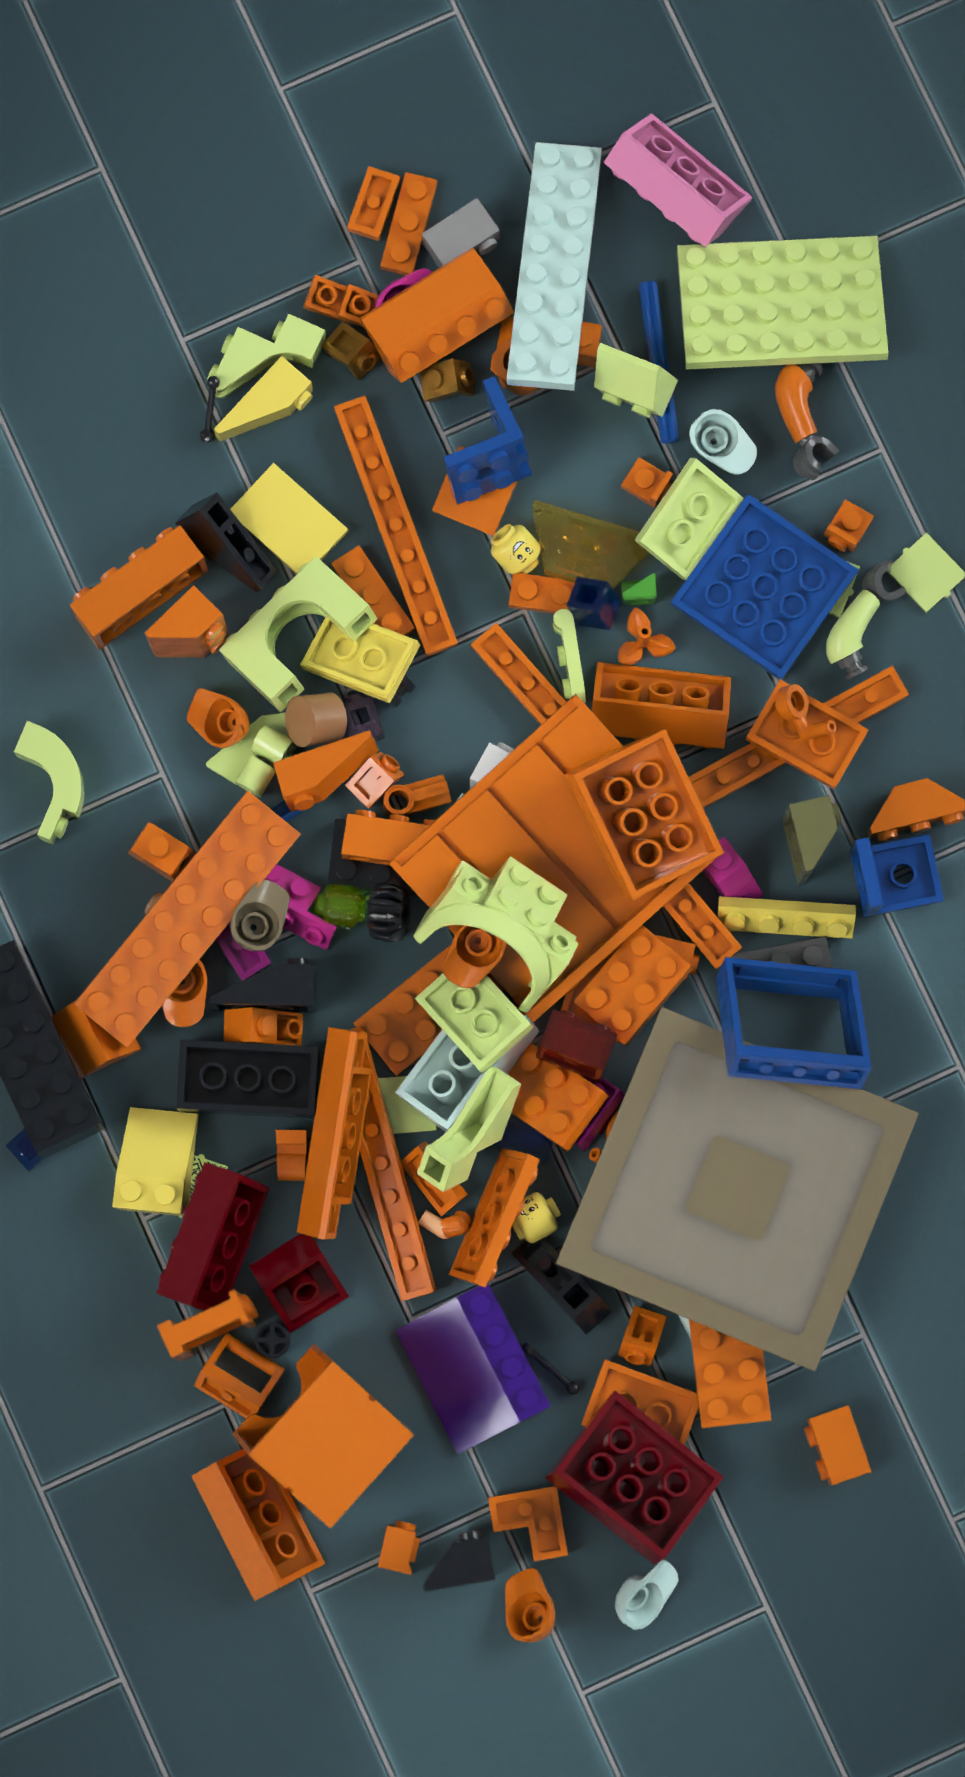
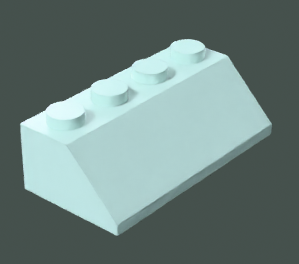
M523 1015L534 1028L490 1068L496 1066L508 1074L539 1032L538 1028L528 1017ZM442 1029L395 1093L424 1117L447 1132L486 1071L482 1074Z

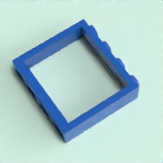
M724 958L716 977L728 1076L862 1089L871 1070V1061L857 971L776 963L773 961ZM736 989L838 999L846 1055L743 1045Z

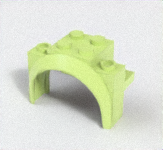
M511 856L492 879L462 860L455 869L445 890L425 913L413 936L421 944L441 927L466 925L485 930L508 943L523 958L531 973L532 980L528 985L531 991L518 1008L520 1011L527 1013L568 966L579 944L575 941L576 936L554 922L567 894Z

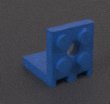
M495 376L483 380L482 383L491 420L498 435L443 457L452 494L457 505L466 501L476 500L483 494L498 488H506L513 482L532 475L527 462L529 460L528 453L523 444V441H525L524 436Z
M930 834L872 846L869 837L855 840L849 850V857L852 859L857 892L859 891L862 905V918L944 901ZM896 867H908L912 872V880L907 884L898 883L893 876V871Z

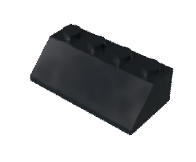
M480 1529L460 1532V1540L452 1542L424 1582V1592L495 1580L488 1535L481 1536Z

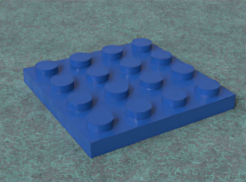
M747 494L674 596L670 605L771 675L782 680L859 570Z

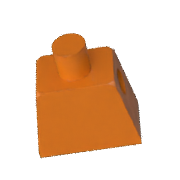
M150 822L145 825L128 851L129 855L172 882L195 855L190 847ZM185 860L184 864H183L182 867L179 869L181 863Z

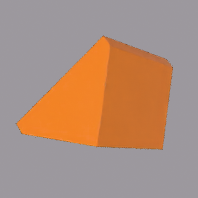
M73 1003L52 1016L81 1079L142 1050L136 1038L128 1048L125 1047Z

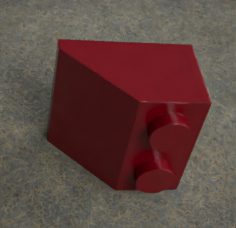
M300 1233L249 1265L262 1290L290 1333L349 1297L313 1237Z

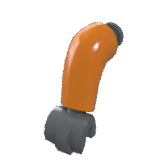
M820 363L785 365L780 371L775 384V398L795 444L800 443L801 445L793 456V467L802 478L815 480L820 473V463L814 458L812 451L819 453L826 462L839 452L838 448L830 440L815 436L817 429L808 405V396L813 390L812 383L815 381V377L817 378L822 375L823 368Z

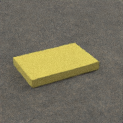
M275 463L264 472L231 508V511L244 528L296 575L304 564L310 562L316 556L322 561L348 533V529Z
M325 617L300 666L305 671L390 703L420 644L415 639L376 624H372L353 642L332 621Z

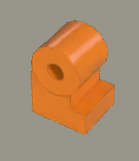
M276 1130L278 1181H305L308 1158L307 1130Z

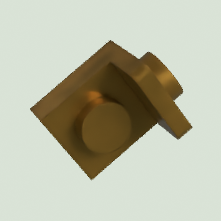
M343 321L321 345L328 355L347 367L358 380H361L367 372L371 371L381 357L368 338Z

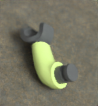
M893 561L877 563L865 573L862 579L863 590L840 616L827 638V658L830 664L837 662L841 670L845 668L847 674L844 677L846 680L868 669L866 664L862 665L860 662L862 656L859 649L863 647L861 643L863 633L874 613L879 608L880 602L891 601L906 594L903 587L887 592L882 586L881 577L883 574L891 571Z

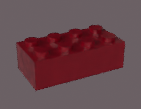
M204 1162L202 1170L196 1176L195 1189L190 1203L184 1209L183 1222L179 1233L171 1244V1254L166 1268L159 1277V1287L156 1294L201 1311H206L229 1300L228 1292L234 1288L270 1188L239 1173Z

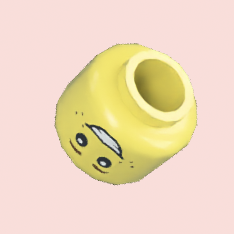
M507 524L492 537L491 554L508 574H518L520 572L527 574L538 565L539 560L537 557L540 554L541 546L523 525L512 526Z
M534 1192L523 1198L525 1201L524 1208L521 1214L515 1218L512 1225L519 1240L521 1241L525 1238L527 1242L535 1243L554 1233L558 1228L555 1218L561 1216V1213L553 1198L550 1197L545 1200L544 1196L539 1192Z

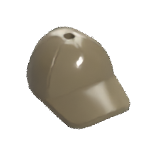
M263 880L258 888V881L253 885L236 907L231 919L230 929L232 937L238 945L246 950L263 951L272 947L278 940L284 926L290 902L289 894L283 887L268 880ZM250 926H255V931H252Z

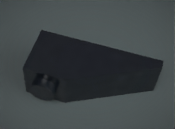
M218 492L193 504L175 522L177 526L181 525L201 554L256 592L262 590L278 572Z
M545 1238L535 1243H529L525 1240L512 1252V1255L586 1335L612 1312L597 1292L577 1272L556 1264L559 1253Z

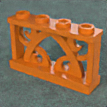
M234 1289L228 1292L231 1299L180 1323L167 1320L157 1325L171 1358L182 1362L194 1356L191 1349L242 1325L249 1329L256 1327L254 1319L259 1317L252 1299Z

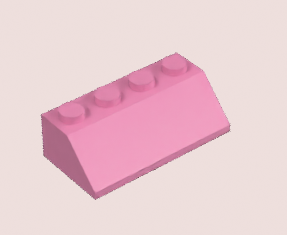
M650 114L623 132L603 162L611 168L616 177L629 183L637 190L640 197L653 203L668 220L677 223L688 233V236L693 241L701 243L704 247L717 239L753 198L653 114Z

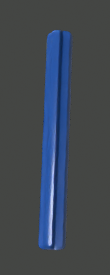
M645 281L639 284V294L649 362L662 367L670 373L657 283L655 281ZM672 394L663 417L657 415L660 439L663 444H672L679 440Z

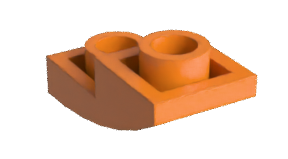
M314 275L303 308L326 317L364 327L359 318L375 309L376 300L379 295L351 284L344 286Z

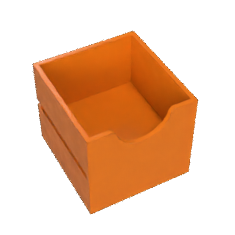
M313 1344L296 1363V1369L301 1379V1391L298 1399L280 1416L262 1417L257 1414H250L232 1435L254 1461L284 1488L288 1489L293 1496L331 1529L414 1434L319 1347Z

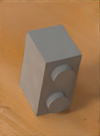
M478 198L422 233V244L439 268L472 247L477 253L485 255L492 251L498 245L497 241L500 240L499 228Z

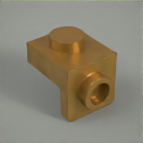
M452 358L432 364L420 372L423 399L426 402L432 403L458 394L467 397L475 394L473 385L475 383V375L468 362Z

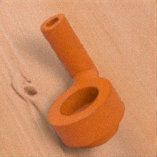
M793 684L778 690L775 700L776 709L784 719L788 721L793 720L801 739L809 740L836 732V724L833 720L809 725L805 716L808 712L809 701L806 692L801 686Z

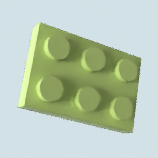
M690 458L635 538V541L682 580H687L744 498L698 459Z
M443 973L415 998L482 1074L534 1028L487 975L475 987L463 988L453 984Z

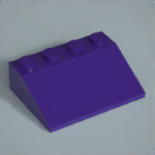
M487 1284L486 1288L478 1286L395 1330L457 1454L551 1407L489 1284Z

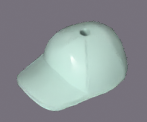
M711 409L703 412L691 425L689 432L690 442L697 453L705 460L734 475H741L747 472L754 464L757 456L756 445L731 415L722 410ZM712 440H714V441L716 442L715 445H712V444H711V441H712Z
M663 1560L659 1562L646 1576L633 1575L623 1583L615 1600L616 1613L623 1624H626L633 1630L642 1629L650 1625L661 1612L665 1602L678 1583V1574L668 1561Z

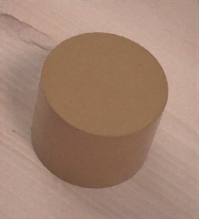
M332 692L295 696L289 701L286 708V729L291 740L300 747L330 744L343 738L347 727V715L344 704Z

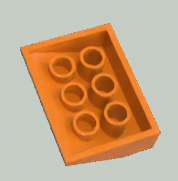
M666 729L645 736L565 773L624 898L634 900L724 854Z

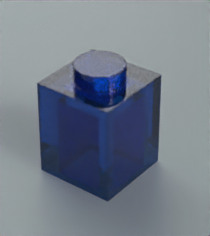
M577 577L567 603V608L573 614L579 626L610 630L620 599L608 581Z

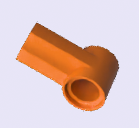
M438 775L406 785L390 787L385 792L382 802L385 815L387 817L392 814L408 817V815L451 804L450 792L444 775ZM394 795L403 796L407 801V807L402 810H395L390 806L389 799Z

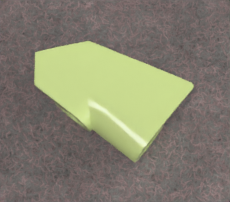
M285 713L261 715L250 725L249 732L242 741L220 750L206 762V766L232 783L261 798L276 773L273 762L291 757L297 748V745L288 735Z

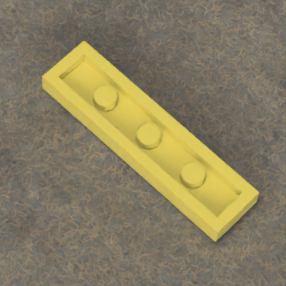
M719 896L717 917L729 931L852 939L856 905Z

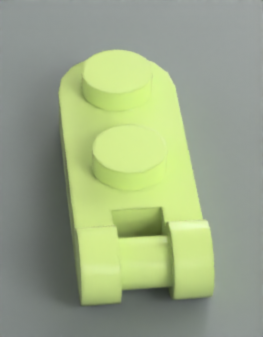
M560 609L554 614L553 629L557 634L561 635L563 645L557 646L559 666H566L568 677L567 679H562L564 698L570 699L576 694L586 703L574 617L569 610Z

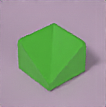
M652 573L643 580L621 581V604L623 606L654 605L656 602L655 573Z

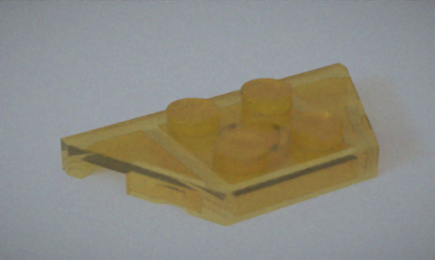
M534 500L532 513L538 543L541 546L540 554L544 574L610 594L649 554L646 549L635 541V538L640 533L639 531Z

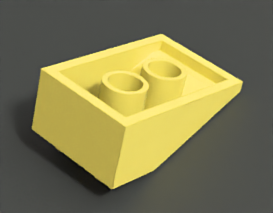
M130 1107L116 1172L113 1208L125 1211L183 1216L184 1209L189 1203L199 1114Z

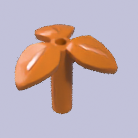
M637 607L632 609L627 619V631L637 639L636 641L624 642L618 652V661L625 665L638 663L642 659L643 648H647L653 657H664L671 654L676 649L674 642L663 634L651 636V622L648 616Z

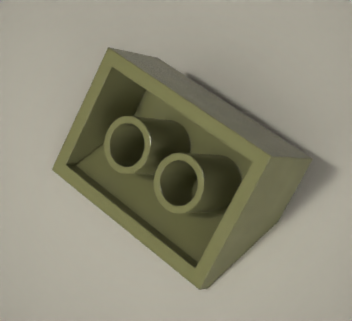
M830 795L789 804L782 819L798 886L806 883L839 828V823H842L839 806L837 803H831Z

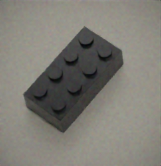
M180 1040L176 1109L179 1112L314 1119L318 1092L319 1047Z

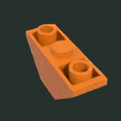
M928 778L894 786L867 832L869 839L878 837V841L883 842L897 838L899 831L911 829V833H919L931 829L930 823L943 820L944 825L961 822L964 820L963 815H965V800Z

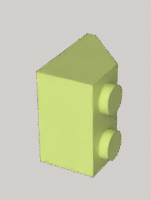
M600 343L597 350L594 388L603 393L602 399L619 407L622 401L633 405L631 411L646 418H650L652 413L663 417L678 379L656 364Z

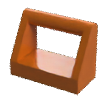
M226 1333L200 1371L194 1387L244 1418H247L250 1414L258 1415L284 1373L285 1368L229 1333ZM226 1348L272 1376L261 1393L216 1366Z

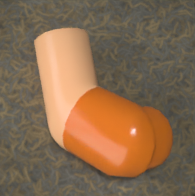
M426 1209L418 1224L441 1239H449L463 1235L469 1228L468 1225L471 1223V1217L467 1212L459 1210L455 1212V1215L441 1219Z

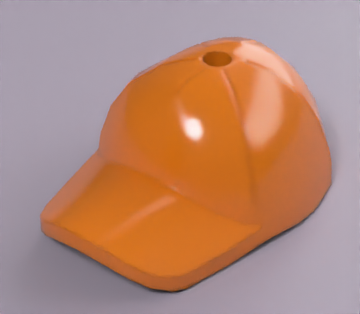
M203 688L196 691L187 713L188 723L212 746L227 748L242 741L250 728V721L244 708L232 698Z
M462 925L452 940L443 964L445 977L457 986L463 988L475 987L501 960L506 948V942L485 930ZM477 937L481 939V941L478 943L475 942V939Z
M200 959L185 976V983L183 985L179 984L162 1005L165 1018L174 1026H193L204 1015L207 974Z
M530 1568L510 1577L505 1585V1619L510 1635L517 1641L528 1643L545 1639L553 1630L556 1613L554 1602L547 1593L539 1571Z

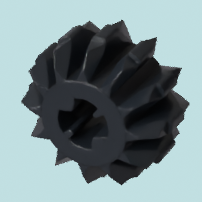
M395 884L376 885L370 893V901L367 903L369 934L375 940H383V942L402 941L408 932V924L410 923L409 916L411 911L408 892L403 886H395Z

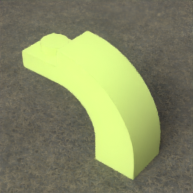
M27 721L14 753L18 758L41 767L51 777L53 797L37 835L41 840L53 845L56 837L61 839L66 831L69 821L65 819L66 814L78 819L80 817L84 803L83 777L73 754L65 743L51 731Z

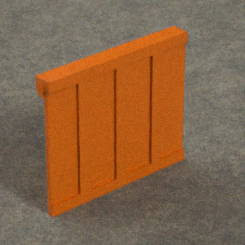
M576 694L389 862L391 867L429 908L445 890L455 869L462 860L492 879L511 856L567 894L554 922L576 936L575 941L579 944L568 966L537 1000L529 1012L520 1011L523 1015H527L533 1023L716 859L714 858L634 900L623 897L565 776V773L597 757L623 747V745ZM448 925L447 927L455 935L462 925ZM479 937L475 939L477 943L481 941ZM506 943L501 960L489 973L510 994L517 1004L515 1007L518 1009L531 991L528 985L532 977L523 958Z

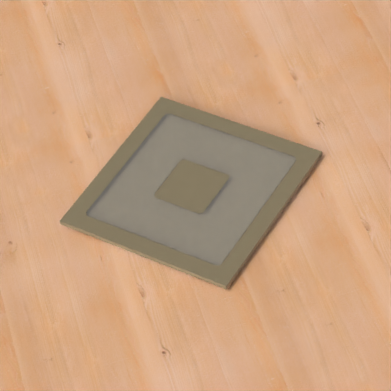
M661 1007L556 1264L815 1372L919 1113L862 1089L730 1077L727 1073L722 1031ZM742 1040L743 1045H753L749 1042Z

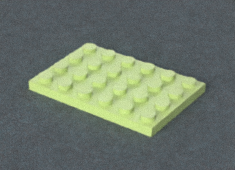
M877 236L709 244L706 247L702 244L677 245L686 369L888 360V343Z

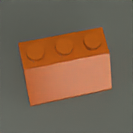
M194 585L145 632L152 653L156 657L205 658L210 652L214 655L219 652V649L226 641V637L229 635L223 614Z

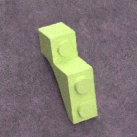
M288 314L285 322H278L272 336L275 343L237 327L234 336L229 334L225 339L221 350L224 356L220 365L214 364L208 375V378L216 376L220 380V385L216 388L215 397H227L266 368L275 364L281 356L289 362H297L313 368L322 349L321 345L326 341L325 330L291 314Z
M496 1066L488 1069L449 1130L438 1140L426 1146L417 1174L442 1192L468 1180L477 1152L502 1140L521 1083Z

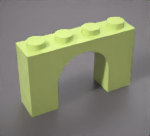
M317 556L304 564L298 570L297 575L288 584L280 587L274 593L273 598L262 609L255 611L250 616L248 622L237 633L231 634L219 649L228 663L280 713L287 707L293 697L298 696L304 690L297 677L276 658L275 654L276 639L288 622L306 614L321 615L332 621L354 642L378 619L369 604Z

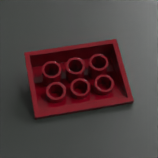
M614 1390L563 1452L545 1478L647 1560L656 1564L667 1557L724 1477Z

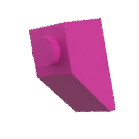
M725 837L721 838L719 843L724 854L711 862L702 873L722 897L753 899L763 897L762 891L744 861Z

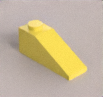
M281 356L214 428L215 437L221 442L289 416L296 408L299 411L302 410L313 397L311 394L313 391L312 382Z

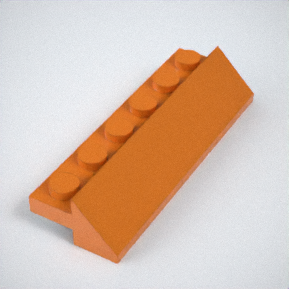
M328 1027L297 1226L298 1233L318 1239H336L341 1205L352 1203L373 1069L363 1066L368 1034L363 1031Z

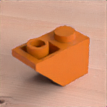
M254 1007L224 1010L223 1042L302 1046L303 1014Z

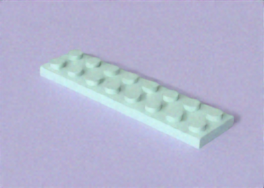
M535 143L507 371V385L570 391L575 389L602 148Z

